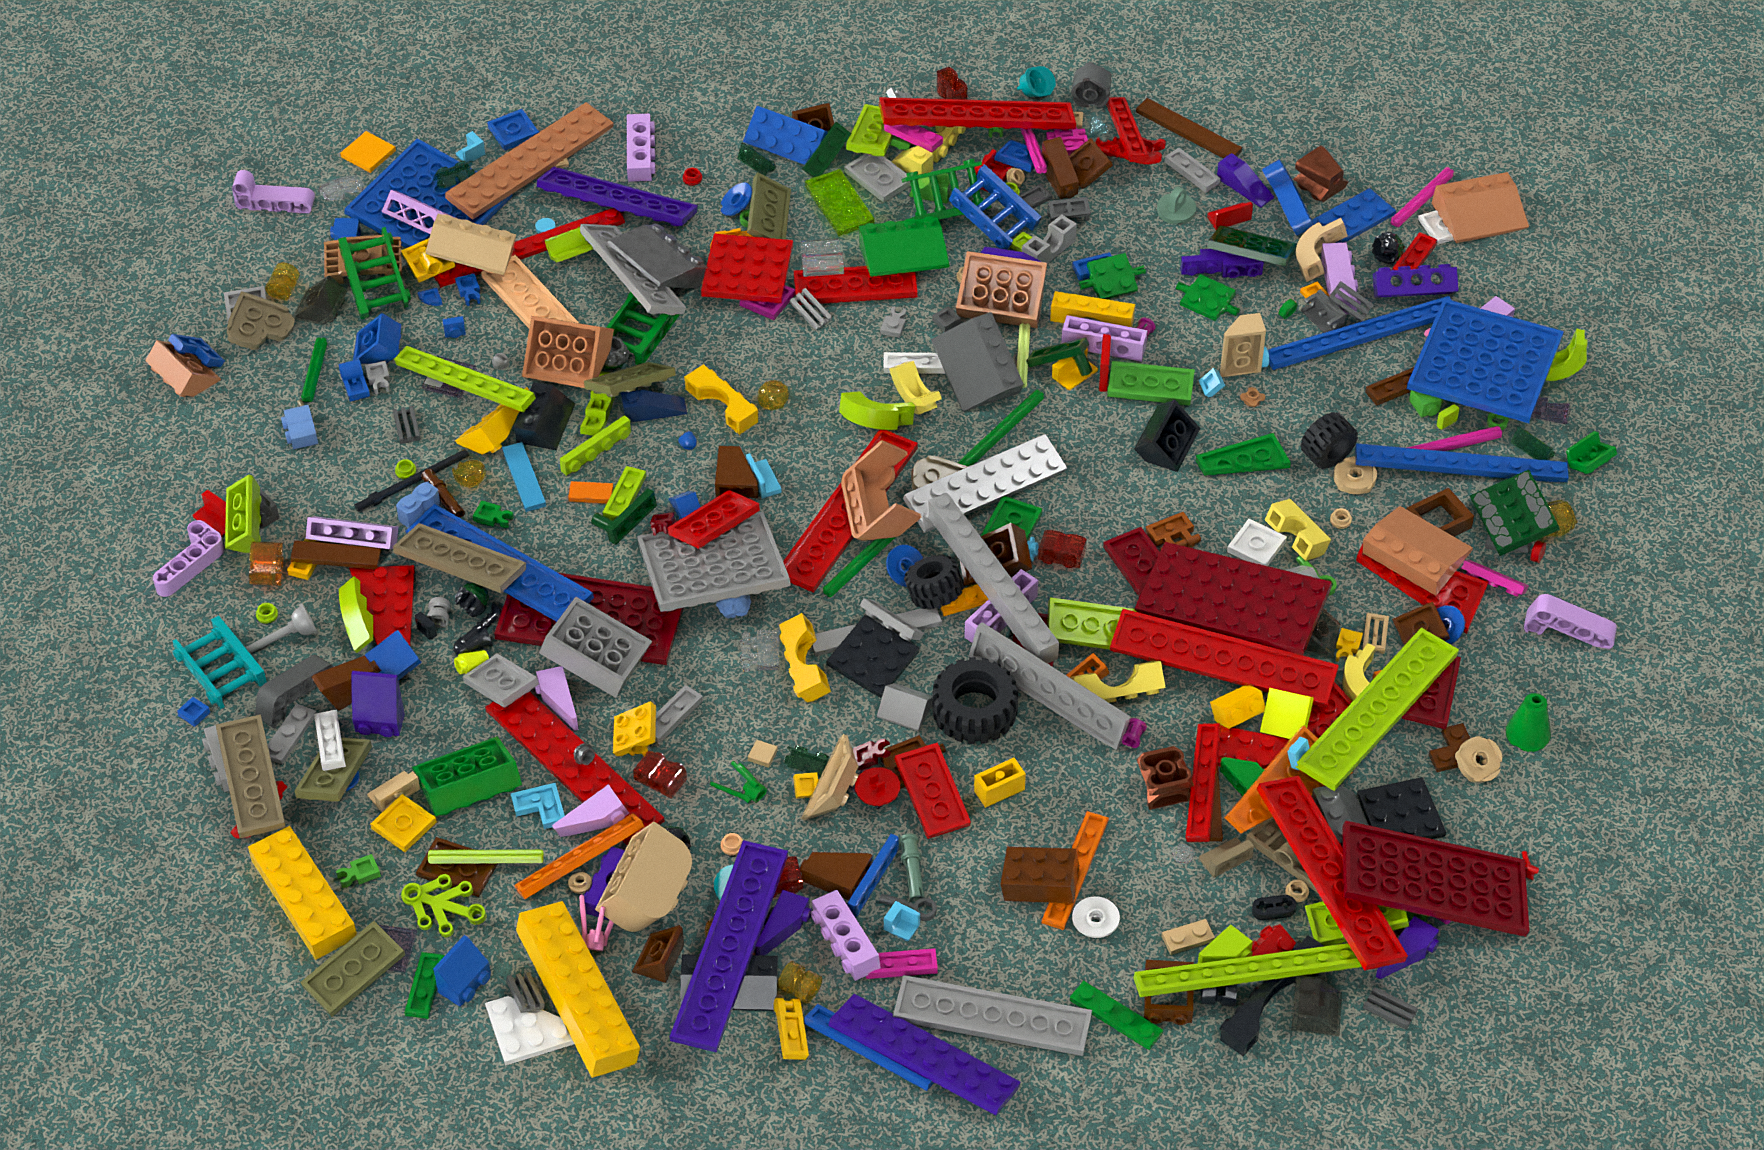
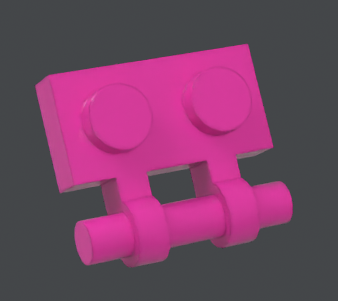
M1076 127V129L1066 131L1054 129L1052 132H1046L1047 140L1057 137L1062 138L1068 155L1088 141L1087 135H1085V128L1077 129Z

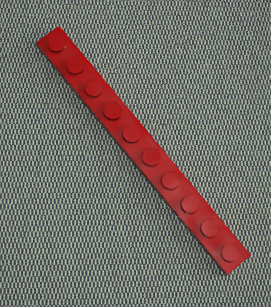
M611 208L516 241L512 256L516 255L522 260L547 251L546 239L579 228L581 224L619 226L624 224L625 221L620 211H617L616 208ZM455 263L454 268L433 277L439 287L442 288L456 283L455 278L470 274H475L476 276L484 270Z

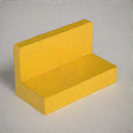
M1088 348L1084 351L1086 357L1088 354ZM1073 357L1061 359L1052 365V378L1067 390H1072L1096 373L1098 368L1089 362L1093 371L1086 376H1081Z

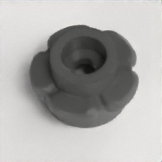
M583 743L574 750V759L577 764L588 765L595 757V751L589 744Z

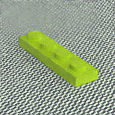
M624 415L561 457V472L566 476L571 472H577L583 464L593 461L604 450H610L619 440L626 439L631 433L630 419Z

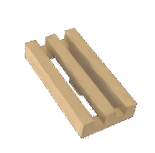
M1367 613L1363 649L1368 643L1370 621L1374 619L1371 645L1375 646V653L1379 651L1384 654L1389 616ZM1379 620L1384 621L1381 645H1377Z

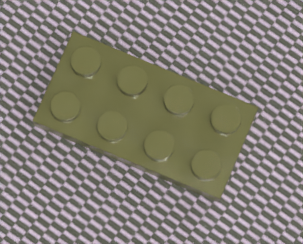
M758 172L753 177L747 228L748 234L753 237L786 239L791 195L790 188Z
M646 362L585 380L584 386L585 389L592 390L595 394L604 393L608 397L618 396L619 392L622 391L631 392L639 386H651L652 382H665L669 377L676 376L675 367Z
M341 738L346 767L323 771L319 751L295 789L296 798L326 800L330 802L340 801L371 750V740Z
M373 921L300 983L332 1017L406 954Z

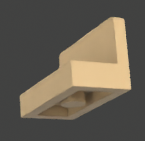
M403 771L367 795L376 807L383 812L400 795L403 794L409 797L420 790L419 780L414 772L407 774Z

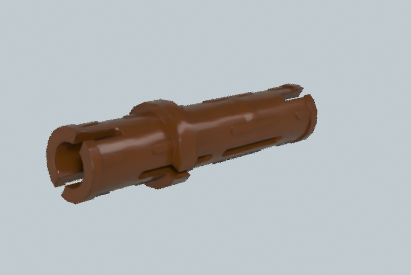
M432 469L425 470L421 474V478L438 489L440 502L446 510L459 518L465 515L464 509L447 490L444 481L440 480Z

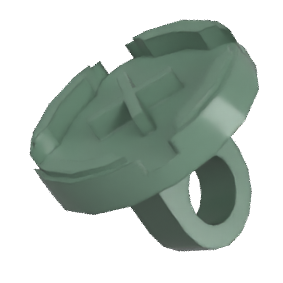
M1177 186L1172 193L1164 195L1158 201V216L1170 224L1188 223L1196 215V203L1191 197L1186 195V189Z

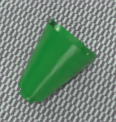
M1537 693L1527 695L1515 711L1505 729L1506 737L1510 744L1526 752H1535L1543 749L1549 743L1551 729L1547 700L1544 696Z

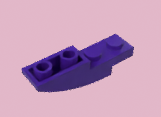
M1200 249L1199 255L1181 256L1180 271L1181 275L1188 274L1190 276L1200 273L1215 274L1216 272H1221L1222 278L1255 277L1262 275L1264 261L1214 249Z

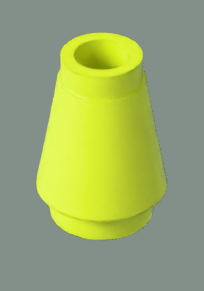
M485 650L462 653L454 658L455 668L459 674H467L488 660L489 657Z

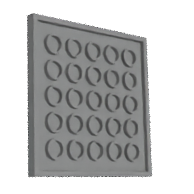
M763 511L755 513L750 518L742 521L734 528H731L699 549L669 534H664V532H658L656 536H653V533L637 536L638 545L660 612L673 611L683 607H694L698 604L714 603L723 599L738 598L748 594H759L763 591L779 590L783 587L791 586L789 575Z

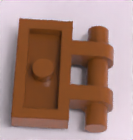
M1184 512L1146 526L1145 532L1155 546L1169 542L1192 548L1196 543L1201 542L1199 534L1190 535L1194 531V525ZM1176 538H1182V540L1174 543L1173 541Z

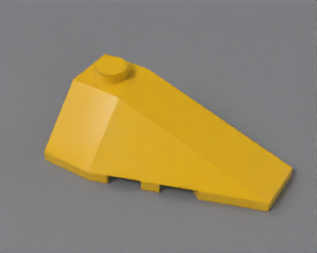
M500 404L496 407V410L484 416L480 423L470 427L455 441L458 445L482 455L489 451L494 453L502 447L501 443L508 437L519 411Z

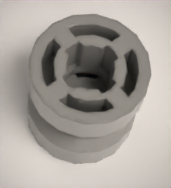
M435 597L429 601L427 617L435 623V626L445 627L448 625V613L451 607L449 600Z

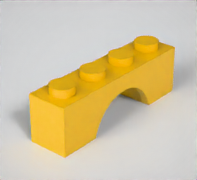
M1055 291L1051 304L1050 321L1065 323L1066 316L1068 315L1079 318L1089 317L1105 323L1132 327L1135 304Z
M703 364L684 376L685 389L697 400L717 399L728 406L725 410L726 424L739 435L758 423L759 412L757 407L744 399L740 392L732 389L729 383L719 378L712 369L707 368Z
M801 613L779 624L781 630L779 637L786 648L784 655L790 663L789 673L795 682L793 689L799 698L802 697L806 702H812L830 693L831 689L827 675L816 664L806 665L807 652L817 641L812 623Z

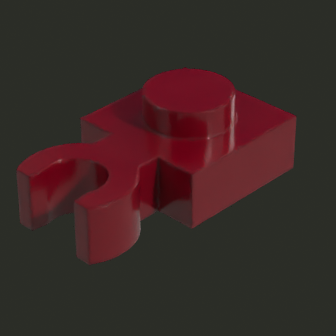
M674 512L652 516L650 524L653 536H656L658 532L668 534V527L675 523Z
M880 739L876 743L869 741L854 747L853 752L858 764L857 770H864L878 764V757H889L891 752L884 749V747L890 745V742L886 739Z

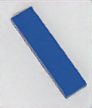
M890 834L848 901V908L854 917L858 916L898 852V836Z

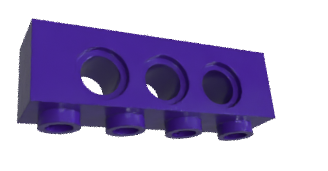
M1451 264L1438 265V268H1431V265L1418 266V269H1411L1410 266L1398 267V270H1390V267L1378 268V271L1373 273L1374 298L1455 294L1459 291L1457 267H1451ZM1432 275L1439 277V284H1434L1431 281ZM1412 276L1419 278L1420 283L1418 286L1412 284ZM1391 277L1399 279L1400 284L1398 287L1391 284Z

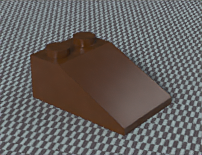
M1009 523L980 536L1010 577H1013L1021 569L1025 572L1032 569L1025 530L1013 523ZM960 561L964 585H976V581Z

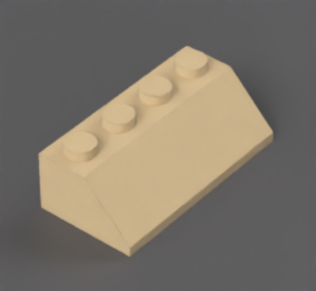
M438 213L425 254L504 275L513 253L516 234Z

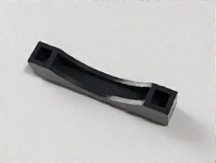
M1308 935L1303 941L1299 940L1294 945L1292 951L1324 947V945ZM1319 973L1264 980L1260 988L1255 987L1249 1000L1245 1004L1242 1002L1236 1008L1235 1015L1231 1019L1227 1018L1220 1027V1040L1244 1056L1258 1041L1260 1031L1259 1019L1270 999L1288 985L1301 980L1315 978Z

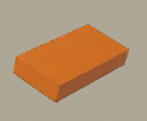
M571 481L568 500L569 502L607 504L613 493V483Z

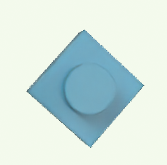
M1215 368L1211 369L1199 380L1202 390L1207 397H1212L1225 386L1219 371Z
M1299 737L1287 751L1291 768L1299 770L1296 768L1298 766L1297 761L1309 750L1308 739Z

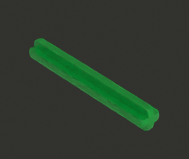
M318 337L315 341L301 395L303 402H312L327 347V340L324 337Z

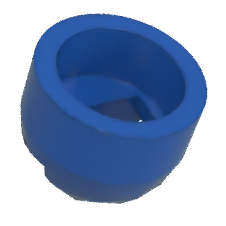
M688 431L679 438L678 442L684 449L691 450L696 446L697 439L691 431Z

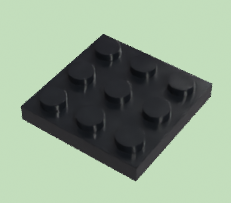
M864 615L826 660V665L881 698L885 686L893 684L919 653V647L903 639L869 616Z
M1423 777L1357 791V797L1369 826L1429 839L1446 835V830Z

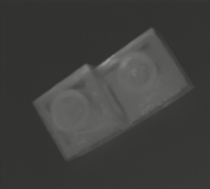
M357 175L346 176L323 184L318 188V191L326 200L336 201L344 199L345 192L355 193L363 191L365 184Z

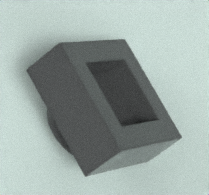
M949 306L932 315V321L944 332L961 324V318Z

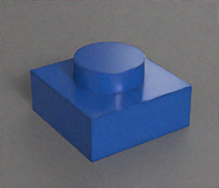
M463 316L442 319L445 338H457L461 335H466Z
M194 697L177 710L178 716L194 727L211 713L207 705Z

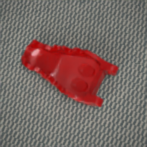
M1114 136L1112 141L1107 140L1103 142L1100 140V137H1097L1095 143L1105 155L1120 157L1129 161L1120 138ZM1142 137L1149 153V162L1135 163L1146 165L1161 162L1162 154L1157 151L1165 148L1166 141L1164 139L1148 140Z

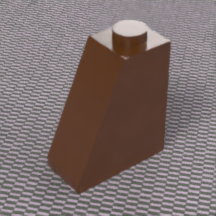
M1057 137L1043 141L1042 155L1047 165L1046 178L1059 199L1074 197L1078 194L1079 181L1062 138Z
M719 446L715 477L716 497L731 490L746 498H758V482L740 446Z
M364 655L316 673L312 676V679L320 692L340 711L352 703V671L379 673L382 670L375 660L370 662Z
M812 852L807 860L804 859L800 866L802 882L829 893L838 890L842 898L850 900L872 865L873 855L869 853Z

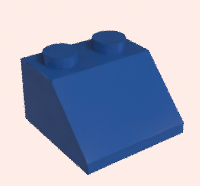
M381 313L357 332L353 360L359 359L361 364H372L382 361L388 363L392 359L394 360L399 354L401 324Z
M465 935L433 968L438 993L460 1007L465 1002L471 1001L476 989L480 985H485L491 976L489 961Z

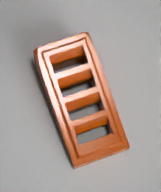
M1092 653L1070 671L1067 676L1070 678L1083 675V672L1087 671L1088 673H1095L1101 680L1110 673L1107 666ZM1094 666L1097 670L1093 671L1091 667Z

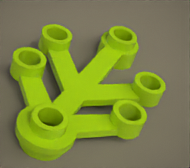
M442 874L437 879L424 885L417 883L407 884L401 892V898L405 904L413 906L418 917L417 924L422 930H428L433 925L430 916L426 915L422 903L430 905L438 921L441 936L450 937L454 933V928L447 921L443 910L467 917L469 922L474 925L482 924L486 920L487 914L482 905L472 904L466 907L449 901L458 896H471L473 893L471 883L463 881L458 886L448 890L452 886L451 878L447 874ZM448 880L446 884H441V881ZM464 887H469L468 891H462ZM438 888L447 890L436 896L428 894ZM412 893H417V896L410 898ZM476 914H481V917L473 918ZM428 920L429 923L427 925H421L422 921ZM445 927H449L450 930L448 932H442Z

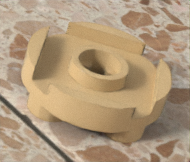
M1347 457L1344 459V462L1338 463L1335 466L1334 482L1340 491L1350 494L1369 493L1376 484V468L1355 465V457Z
M1480 736L1470 738L1462 743L1455 754L1461 773L1470 782L1483 783L1492 780L1501 770L1499 768L1500 762H1502V753L1498 745L1490 739L1481 738ZM1476 755L1483 756L1481 761L1483 765L1476 762Z

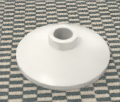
M1088 897L1081 900L1075 906L1072 920L1076 929L1083 935L1101 938L1110 935L1116 930L1119 925L1120 915L1117 907L1108 899ZM1098 919L1100 922H1093L1092 920Z

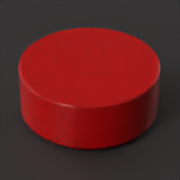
M1539 540L1535 542L1530 555L1531 561L1540 563L1546 551L1545 542Z

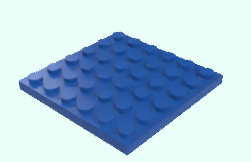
M417 138L345 208V214L351 218H358L360 223L381 234L382 227H386L387 233L391 232L392 237H401V246L408 248L430 238V234L382 212L390 190L403 193L457 219L469 220L479 225H485L513 197V194L475 219H471L445 198V192L477 173V171ZM393 200L389 210L394 213L400 211L399 202ZM415 209L406 211L409 220L412 221L418 218ZM432 217L423 219L427 228L433 227L434 220Z
M1443 299L1410 376L1407 389L1529 423L1564 331Z

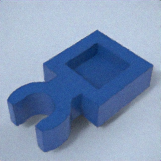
M475 274L455 278L460 297L465 298V304L470 306L469 301L471 299L477 300V303L480 304V287Z

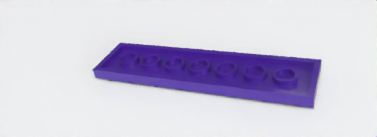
M552 167L537 179V187L543 188L544 191L561 193L565 197H576L584 202L591 201L602 207L616 208L617 211L621 212L628 211L636 216L650 217L654 221H665L673 226H683L697 213L698 205L557 167Z
M853 994L830 1018L828 1026L917 1074L932 1080V1082L994 1115L1001 1111L1020 1087V1081L904 1019L893 1017L892 1013L856 994Z

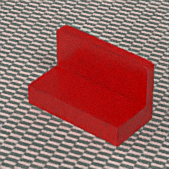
M1251 202L1239 203L1207 213V218L1215 230L1220 225L1228 227L1252 219L1253 204Z
M207 489L201 494L204 506L193 514V518L205 522L223 537L225 536L226 502Z

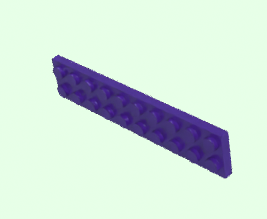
M745 840L742 841L670 1034L671 1042L717 1053L787 861V850Z

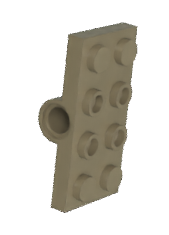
M1273 817L1260 823L1247 835L1246 841L1249 839L1254 848L1297 879L1304 881L1308 887L1317 892Z

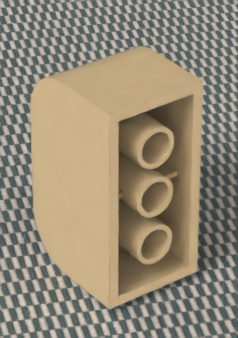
M656 822L646 826L632 836L595 910L600 913L601 907L604 906V916L622 929L630 932L641 931L668 914L669 911L676 907L679 901L677 896L688 883L686 878L692 866V857L688 847L683 841Z

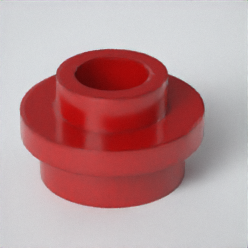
M697 168L685 170L683 174V182L685 184L693 186L702 181V174Z

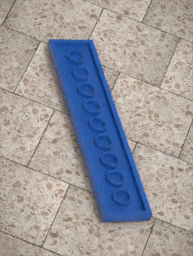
M436 504L432 505L405 531L407 534L420 523L526 562V570L503 592L556 622L575 597L588 604L594 599L593 592Z

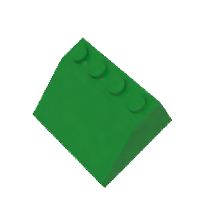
M928 216L923 219H906L897 222L887 221L880 224L868 223L859 226V247L870 277L950 267L938 217Z
M498 736L412 767L435 816L447 815L452 810L460 807H469L474 802L482 799H491L496 794L513 791L516 787L522 785L516 761Z

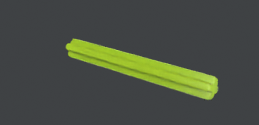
M541 849L428 851V862L430 864L543 863L544 852Z

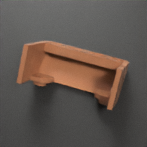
M883 440L847 469L841 480L851 533L854 538L861 541L898 537L922 518L920 513L897 503L889 508L885 489L895 480L894 466L908 454L907 451Z

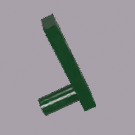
M835 122L802 167V170L818 181L852 133L838 122Z
M1086 337L1033 350L1026 360L1028 366L1033 367L1073 357L1081 376H1086L1093 371L1084 353L1089 346Z
M647 488L614 521L599 513L594 514L591 519L592 525L606 531L609 541L617 545L657 507L654 491Z

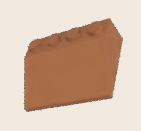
M1508 172L1437 185L1435 187L1432 205L1438 211V215L1442 218L1445 226L1448 227V231L1453 235L1456 243L1529 228L1516 184Z
M967 251L956 304L957 315L959 317L974 318L992 312L995 321L998 323L1012 325L1024 323L1029 324L1032 328H1038L1047 263Z
M531 315L522 377L585 388V380L600 375L611 350L614 329Z
M1401 506L1376 523L1363 539V554L1435 596L1473 550V547Z

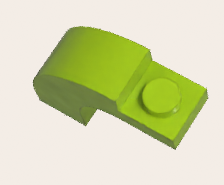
M1576 329L1570 344L1565 349L1556 353L1546 381H1557L1567 378L1578 372L1585 365L1588 340L1585 339V330Z
M860 391L841 393L839 412L849 421L861 426L882 430H897L898 426L913 425L915 405L912 402L879 403L866 398Z

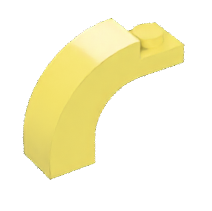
M907 361L889 368L893 382L906 403L912 402L915 405V414L919 415L937 408L936 401L942 399L940 392H931L925 387L914 361Z
M1368 643L1363 650L1357 652L1355 657L1349 654L1345 663L1342 685L1344 693L1352 701L1370 684L1365 678L1364 672L1374 658L1375 646Z

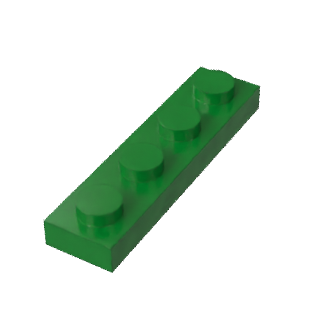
M1084 980L1070 996L1072 1003L1080 1008L1092 1010L1093 1016L1148 1050L1153 1047L1163 1034V1029Z

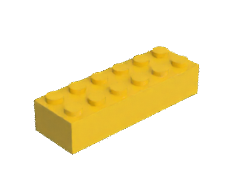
M290 826L248 846L252 863L315 960L342 947L357 935L354 922Z

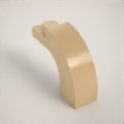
M1341 218L1323 227L1320 222L1314 224L1298 241L1296 257L1306 282L1325 274L1321 259L1319 258L1322 244L1335 243L1348 236Z

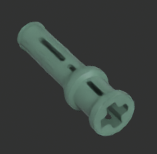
M910 833L899 837V845L902 848L901 861L906 867L910 901L913 902L915 898L916 902L920 898H925L919 866L922 856L918 851L917 845L919 837L916 834Z

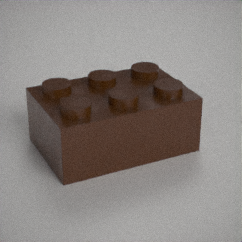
M1007 846L1001 878L1004 901L1074 903L1080 866L1077 850L1073 848Z

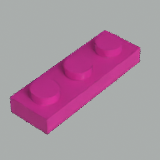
M884 124V131L916 146L918 145L931 153L943 144L942 136L919 125L889 126Z
M1465 560L1461 568L1467 571V575L1476 578L1480 576L1486 579L1488 584L1498 588L1500 585L1507 588L1506 592L1514 596L1525 594L1529 587L1527 584L1472 560Z
M922 949L878 953L880 969L868 973L866 979L938 974L936 950Z

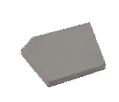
M896 683L887 685L884 689L877 718L919 731L932 706V696Z

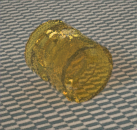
M278 263L266 284L265 290L267 294L275 299L288 300L300 277L299 271L289 263Z
M791 961L783 969L777 986L788 994L794 993L795 998L809 1004L819 992L823 978L811 970L806 971L805 967L797 962Z

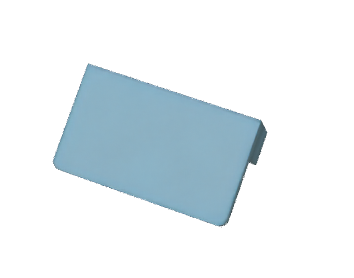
M746 454V460L758 482V492L761 498L782 493L781 486L767 460L754 462L751 454Z

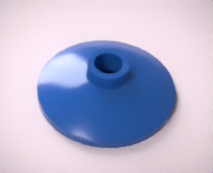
M739 183L732 187L721 201L723 207L720 211L725 216H733L745 209L751 199V185Z
M899 545L893 548L886 560L887 571L892 580L900 586L907 587L904 580L906 571L915 562L922 560L923 556L916 548L909 545Z
M1441 606L1437 608V611L1445 628H1448L1447 632L1450 639L1445 642L1451 645L1462 635L1465 628V619L1462 612L1456 607Z

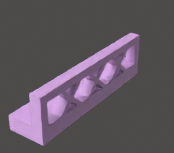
M390 190L382 210L383 213L431 234L432 227L427 228L423 219L432 217L435 221L438 213L447 214L394 190ZM393 200L399 202L401 208L400 211L395 213L389 210ZM415 209L418 218L411 221L406 211Z

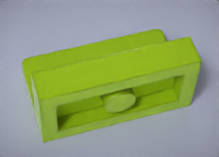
M580 227L545 240L549 257L555 262H560L593 250L591 244L580 233Z

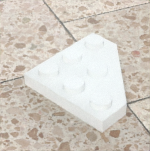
M509 996L485 1003L505 1066L574 1044L559 1016L544 1010L521 1013L515 999Z

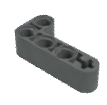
M314 654L268 681L257 693L255 716L261 714L264 723L272 728H276V725L281 720H285L287 705L317 687L312 676L334 666Z

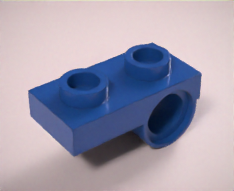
M356 359L338 364L349 401L370 397L360 360Z

